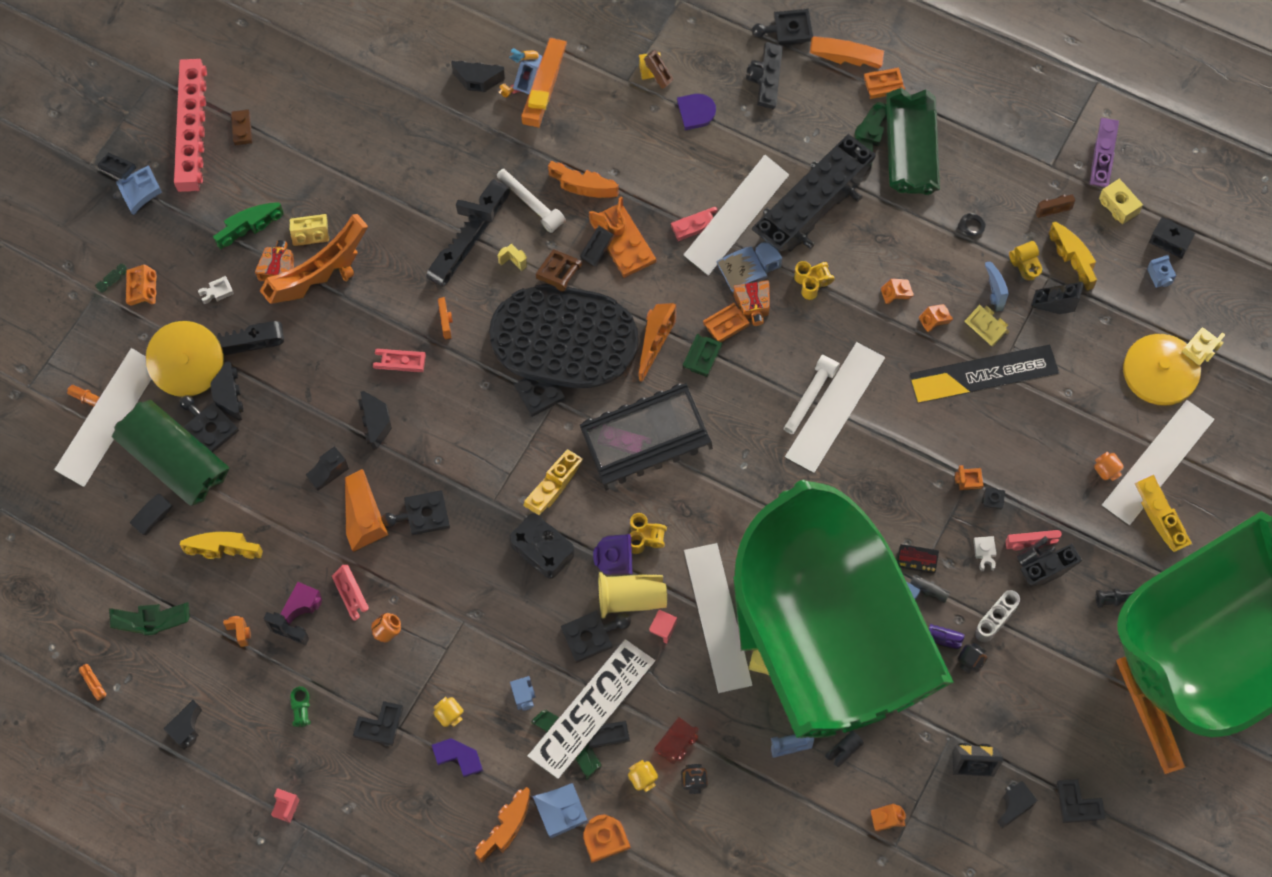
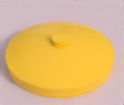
M177 321L162 327L151 338L146 350V367L151 379L160 389L174 396H194L208 390L211 387V381L223 366V352L216 336L205 326L191 321Z
M1152 334L1137 340L1130 347L1124 359L1123 373L1127 385L1139 398L1155 405L1165 406L1180 403L1194 392L1200 380L1201 367L1182 353V350L1187 346L1184 341L1171 335Z

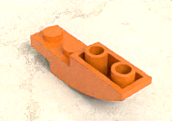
M551 161L548 165L549 176L560 180L561 189L578 195L597 198L617 197L619 195V185L611 179L601 177L596 172L586 170L584 175H582L577 170L566 168L562 163Z
M528 787L524 790L520 789L513 796L514 800L509 806L506 804L500 809L498 819L502 825L495 826L490 832L491 836L486 841L483 840L477 845L475 855L482 863L496 848L503 853L518 834L529 807L531 793Z

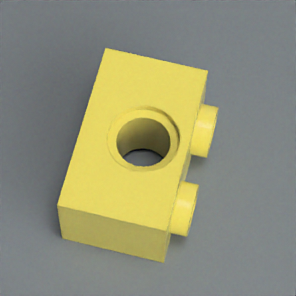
M1120 178L1102 189L1099 197L1101 204L1107 207L1112 216L1122 225L1137 216L1143 206Z

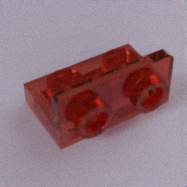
M678 717L656 745L654 751L673 765L677 760L680 762L686 755L687 751L685 750L689 744L693 746L699 738V735H697L698 728L696 726L692 727Z

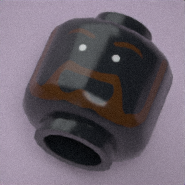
M975 643L966 644L957 657V660L961 663L960 668L969 674L971 671L979 672L988 659L985 654L986 650Z
M702 764L685 765L686 768L681 770L682 788L689 790V794H701V789L708 787L707 769L702 767Z

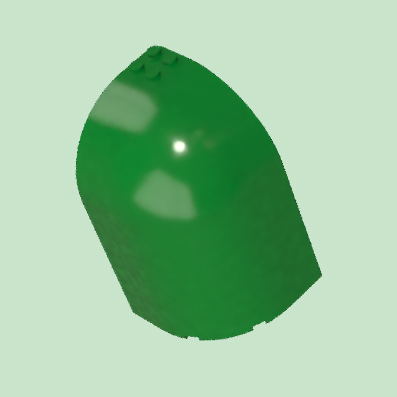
M801 480L795 483V487L781 492L778 498L766 505L755 516L741 539L736 556V595L743 616L797 738L830 737L836 735L835 731L842 730L843 733H847L851 730L854 731L886 719L885 714L895 710L899 713L954 683L891 549L874 523L853 500L832 486Z
M1262 511L1141 585L1124 603L1118 617L1117 629L1119 638L1137 685L1156 707L1194 734L1206 737L1228 736L1249 728L1272 713V517Z

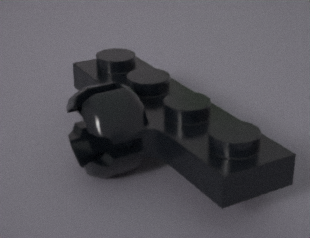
M766 42L764 44L762 62L752 60L751 64L747 67L746 73L750 75L746 74V79L759 84L758 106L773 110L776 107L783 46Z

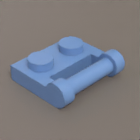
M795 734L782 738L773 737L771 738L772 757L810 749L813 746L814 738H797Z

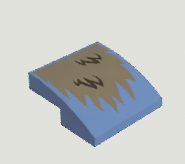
M751 246L716 261L732 292L734 291V285L760 282L768 277Z

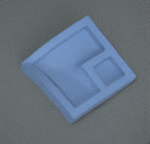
M149 165L130 174L126 180L120 179L116 181L133 215L146 202L162 193Z
M985 262L992 291L990 295L991 304L995 306L996 312L1003 311L1009 294L1006 283L992 262Z
M573 783L533 796L550 838L588 822Z

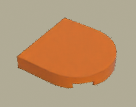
M608 815L595 816L584 829V843L592 863L631 849L622 824L614 817Z

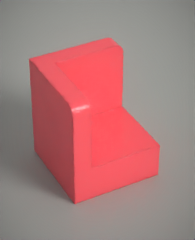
M658 610L649 631L663 637V642L667 644L676 627L677 617Z
M277 789L274 795L277 801L271 815L274 818L290 823L299 803V798L295 794Z

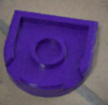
M691 94L677 97V104L685 130L707 126L714 119L716 105L709 96Z
M630 534L603 537L594 548V563L604 574H632Z

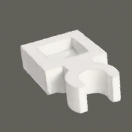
M226 276L210 282L211 288H201L198 290L200 296L207 295L202 298L203 304L209 303L214 297L219 301L234 294Z
M994 536L974 538L976 559H982L979 565L980 570L984 571V564H989L991 571H994L995 561L992 559L996 557Z

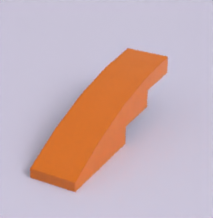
M812 37L810 53L839 64L846 61L857 66H861L864 63L878 69L883 64V50L833 38Z

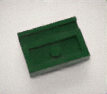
M696 334L682 368L690 369L694 373L708 377L721 350L722 343Z

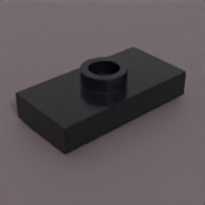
M109 152L97 164L99 169L123 180H126L137 168L134 163Z
M457 200V214L467 216L473 220L479 219L493 222L494 212L492 207Z
M598 225L580 257L596 267L615 235Z
M620 721L602 725L589 741L590 749L630 742L627 722Z

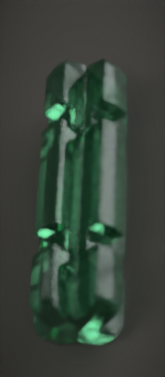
M120 263L116 270L113 269L102 278L103 281L100 280L95 284L99 292L103 293L108 289L107 286L110 287L121 278L120 275L127 273L128 269L123 263Z

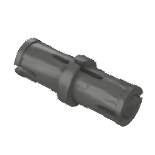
M914 574L910 582L911 585L924 592V595H930L943 603L946 602L950 591L935 585V582H929Z

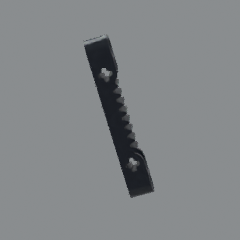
M493 179L481 194L479 204L492 207L495 217L507 200L511 188ZM468 217V222H464V227L460 228L461 233H456L457 239L453 238V244H448V248L443 249L428 269L426 278L442 287L446 286L490 222L479 219L473 220Z
M278 321L253 324L248 326L245 331L240 329L239 334L233 330L232 335H229L228 331L225 332L224 336L221 333L217 335L223 356L279 346L284 343L282 323Z

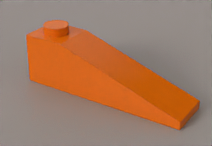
M674 303L656 304L654 309H650L647 314V326L639 368V381L643 382L676 323V304Z
M361 469L345 477L346 536L354 552L387 536L388 533L382 522L364 470Z

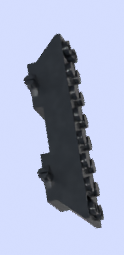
M847 134L821 161L817 162L814 160L811 164L813 168L771 209L766 207L763 211L765 215L751 230L779 252L783 250L791 252L802 243L811 250L815 243L807 237L815 228V224L836 203L839 205L845 198L851 196L857 202L862 199L863 196L856 192L855 189L862 182V178L876 157V154Z

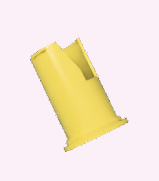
M599 572V604L602 618H605V615L612 612L667 608L666 584L663 583V575L606 577L602 572Z

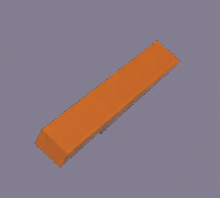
M553 38L549 39L531 90L549 92V100L567 45V41ZM529 94L521 116L522 124L540 128L545 110L529 108Z
M1126 656L1116 660L1164 773L1167 774L1185 768L1165 713L1156 707L1141 691L1131 673Z

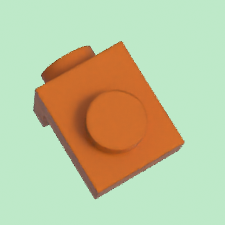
M890 279L881 287L886 304H890L894 299H911L914 296L909 281L905 279Z
M944 304L929 306L919 316V320L927 332L932 331L937 325L949 324L953 320Z
M960 465L958 471L954 474L955 483L959 485V490L983 489L981 468L964 469V466Z
M232 616L228 620H224L223 623L227 630L236 629L237 642L240 647L249 646L248 639H251L250 627H247L244 618Z
M890 804L871 810L875 831H882L895 826H905L904 820L906 815L899 805Z

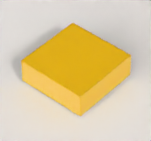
M531 90L528 107L546 110L549 92Z

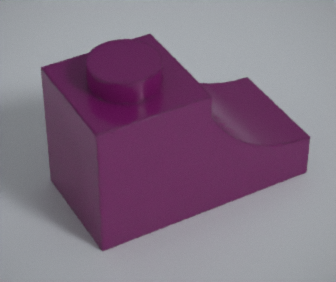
M297 582L281 612L288 625L299 615L304 613L313 614L315 609L320 607L322 603L320 592Z

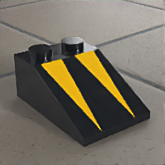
M959 743L953 749V775L994 777L1003 762V756L997 747H991L989 744L970 746L969 743Z

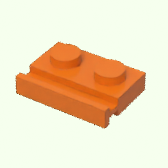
M899 68L864 74L870 99L884 97L886 93L901 87L905 90Z
M732 303L703 320V325L707 327L714 340L723 342L747 328L749 321L740 309L736 307V304Z

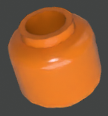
M1107 451L1095 459L1094 468L1103 480L1111 479L1114 481L1122 475L1120 471L1124 468V465L1115 453L1109 454Z
M383 613L372 623V634L375 639L381 642H389L400 633L401 622L396 615Z

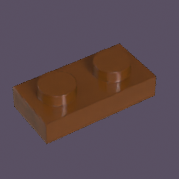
M656 49L649 52L643 58L647 68L651 70L655 81L662 89L674 80Z
M249 109L231 111L234 145L252 144Z
M1061 195L1056 199L1042 200L1036 208L1037 217L1041 218L1072 210L1075 203L1074 195Z

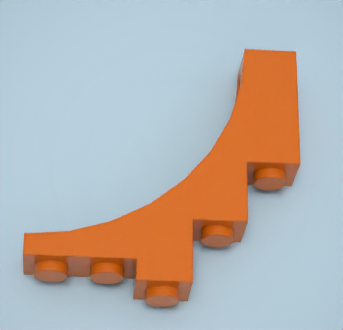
M358 214L352 215L339 234L326 247L303 264L282 274L268 277L260 292L270 304L304 298L310 285L327 282L336 268L351 266L358 254L355 249L368 228L367 224Z

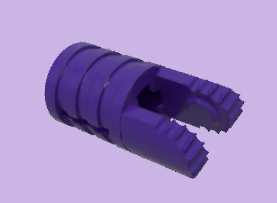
M930 624L929 631L936 644L955 649L962 647L965 635L948 628Z

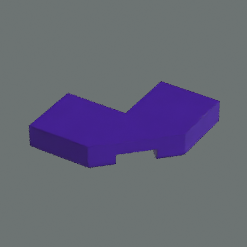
M452 738L432 745L438 765L458 759L463 777L483 771L477 750Z

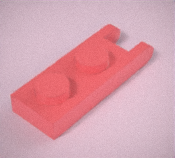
M712 207L672 222L671 227L677 240L680 241L702 233L713 219L712 214L718 212L717 208Z
M375 349V354L382 356L381 363H373V368L424 372L425 352Z
M1059 530L1008 535L1005 541L1006 549L1022 550L1024 547H1030L1044 536L1049 539L1044 545H1054L1058 543L1062 533Z
M342 565L332 575V579L351 618L356 621L360 617L357 610L360 608L362 612H366L368 605L349 566Z

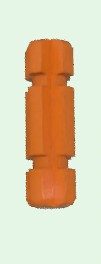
M88 664L81 666L79 672L84 677L94 697L97 700L105 698L106 692Z

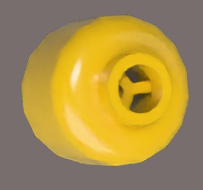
M444 697L434 706L433 715L442 726L448 727L452 725L454 727L462 720L460 716L463 714V708L453 697L448 699Z
M641 760L629 768L628 777L636 790L644 789L647 792L656 786L654 782L658 779V774L649 761L644 762Z

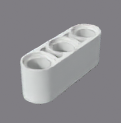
M1006 591L979 622L975 631V636L979 641H990L1015 612L1020 602L1017 592ZM1005 600H1012L1014 605L1007 604ZM993 614H1000L1002 619H996ZM981 628H987L990 633H983Z

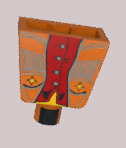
M278 240L275 248H265L255 270L258 281H265L268 277L282 274L294 268V257L292 251L287 249V242Z
M769 280L734 285L733 295L740 311L746 319L752 318L754 326L762 325L764 323L763 317L769 315L770 309Z

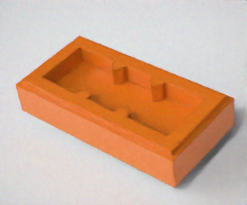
M445 297L438 298L445 340L452 339L449 324L453 323L452 314L447 311Z

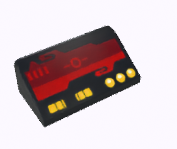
M900 544L897 563L900 568L936 573L939 550Z

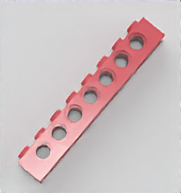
M184 59L179 62L174 184L178 192L200 191V184L203 183L200 168H203L201 153L204 152L202 137L205 136L202 122H205L203 107L206 106V99L203 93L206 91L204 76H207V68L203 66L201 59Z

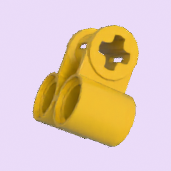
M1034 241L1017 246L1009 252L1012 264L1015 267L1018 266L1023 279L1031 281L1041 274L1042 266L1037 257L1039 256V250Z
M805 261L796 264L794 279L798 284H802L801 294L805 299L812 300L816 298L818 288L828 286L834 282L835 278L828 270V263L822 262L813 267Z
M642 513L633 514L630 519L631 542L639 540L641 544L633 545L631 543L632 553H642L645 546L663 548L665 546L663 542L664 532L667 531V527L662 524H649L647 517ZM636 522H642L644 525L641 527H636L634 524Z

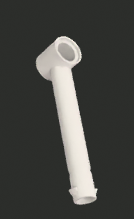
M505 169L498 172L497 177L543 218L541 223L548 232L552 233L566 221L564 215L558 209L550 211Z
M825 355L820 357L815 367V370L818 372L784 427L786 432L794 434L827 377H834L840 363Z

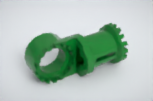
M301 686L295 687L290 694L291 709L294 712L292 726L300 727L301 725L303 727L304 725L305 727L311 724V721L308 720L310 695L306 688ZM303 691L306 694L305 699L300 702L296 701L295 694Z

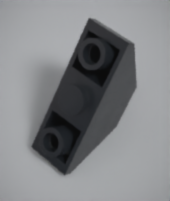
M464 61L451 62L453 74L469 91L486 92L505 80L506 77L504 66Z
M1077 282L1035 290L1031 306L1056 314L1075 312L1084 283Z
M226 362L210 383L213 401L223 412L237 420H242L241 413L244 412L242 401H239L238 398L241 395L239 384L236 385L235 379H238L237 369L233 368L230 362Z
M361 391L362 399H358L360 410H364L365 416H362L363 426L368 428V433H365L367 444H371L373 450H377L392 429L389 411L386 403L365 391Z
M1070 544L1022 567L1020 570L1030 586L1045 585L1064 575L1082 562V559L1073 544Z

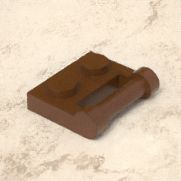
M553 249L536 272V279L555 286L559 291H565L568 287L567 283L575 272L580 270L583 264L579 259ZM567 264L570 265L563 278H557Z

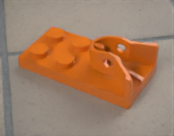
M622 197L618 199L617 205L600 213L589 212V221L594 230L599 225L615 235L607 251L624 278L656 263V257L623 206Z

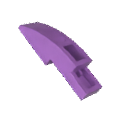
M1100 119L1092 161L1090 185L1101 187L1109 185L1119 126L1118 120Z

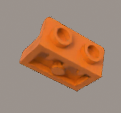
M145 264L127 270L126 304L132 306L144 301L151 305L156 303L157 276L155 270Z

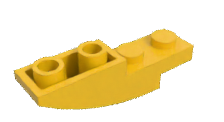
M1053 222L1049 231V237L1055 242L1058 255L1062 256L1064 262L1071 260L1072 267L1077 270L1079 280L1084 283L1083 285L1086 290L1093 289L1097 282L1093 272L1096 264L1094 257L1075 234L1063 225Z
M567 449L547 471L546 477L527 497L523 506L540 516L547 507L550 508L568 485L581 465L583 458Z
M1154 474L1134 483L1143 500L1141 504L1171 550L1175 552L1192 544L1175 509L1170 508Z
M234 532L199 534L181 540L179 544L184 553L192 556L200 554L208 559L221 558L223 551L232 556L240 554L248 559H254V557L261 558L263 552L259 544L246 542L242 533Z

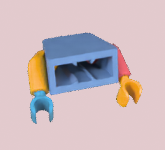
M515 48L511 50L514 54L509 56V58L516 63L520 61L521 63L514 84L510 88L506 84L500 86L501 90L498 92L503 97L507 98L511 93L518 92L530 94L542 60V56L536 51L519 52Z

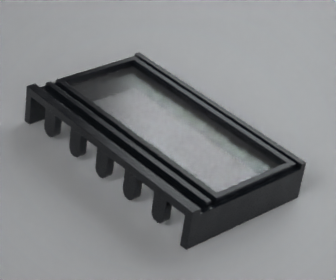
M687 383L676 384L669 390L658 391L654 396L640 398L636 403L622 405L618 410L604 412L600 417L590 418L579 424L605 491L609 490V483L618 480L619 484H623L627 481V476L635 473L638 477L645 474L644 470L653 466L656 470L661 469L663 462L672 459L676 463L680 461L681 455L690 452L691 456L698 454V448L707 445L709 450L713 449L712 441Z

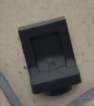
M986 487L982 497L983 506L1002 510L1005 490Z

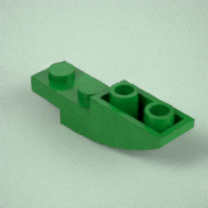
M276 202L257 205L240 211L224 220L226 227L213 236L217 247L221 250L224 247L230 246L234 240L244 236L249 230L254 234L264 230L267 225L277 221L284 214L281 204Z

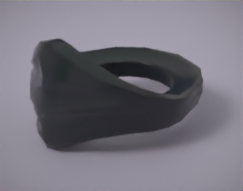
M973 213L963 215L958 223V228L969 236L982 234L986 227L984 219ZM976 220L980 223L981 228L979 231H971L967 228L966 222Z

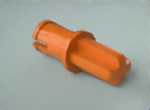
M71 385L67 389L68 395L81 400L83 404L87 403L95 406L100 398L92 394L90 390H84L75 385Z

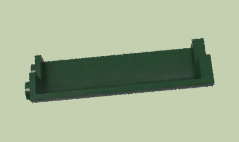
M902 87L886 93L889 186L897 190L898 193L931 195L933 192L940 190L936 97L927 89L912 95Z
M151 399L143 403H137L134 409L114 426L115 430L111 437L190 506L204 502L210 487L223 483L230 469L229 466Z

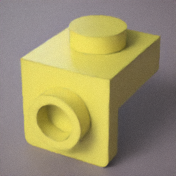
M512 244L500 250L498 262L501 265L510 259L521 271L527 267V257L522 250L518 251Z

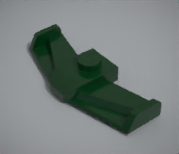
M877 102L872 106L862 123L856 127L854 133L855 139L872 152L873 144L879 146L884 132V127H881L880 124L887 115V104Z
M186 602L160 611V604L138 606V613L109 608L110 628L140 633L145 636L156 635L158 632L188 623L190 618L189 603Z
M542 710L532 719L531 723L548 732L560 717L548 710ZM589 743L586 744L575 758L587 780L602 767L593 749H590Z

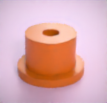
M351 266L340 267L341 276L345 281L354 276Z

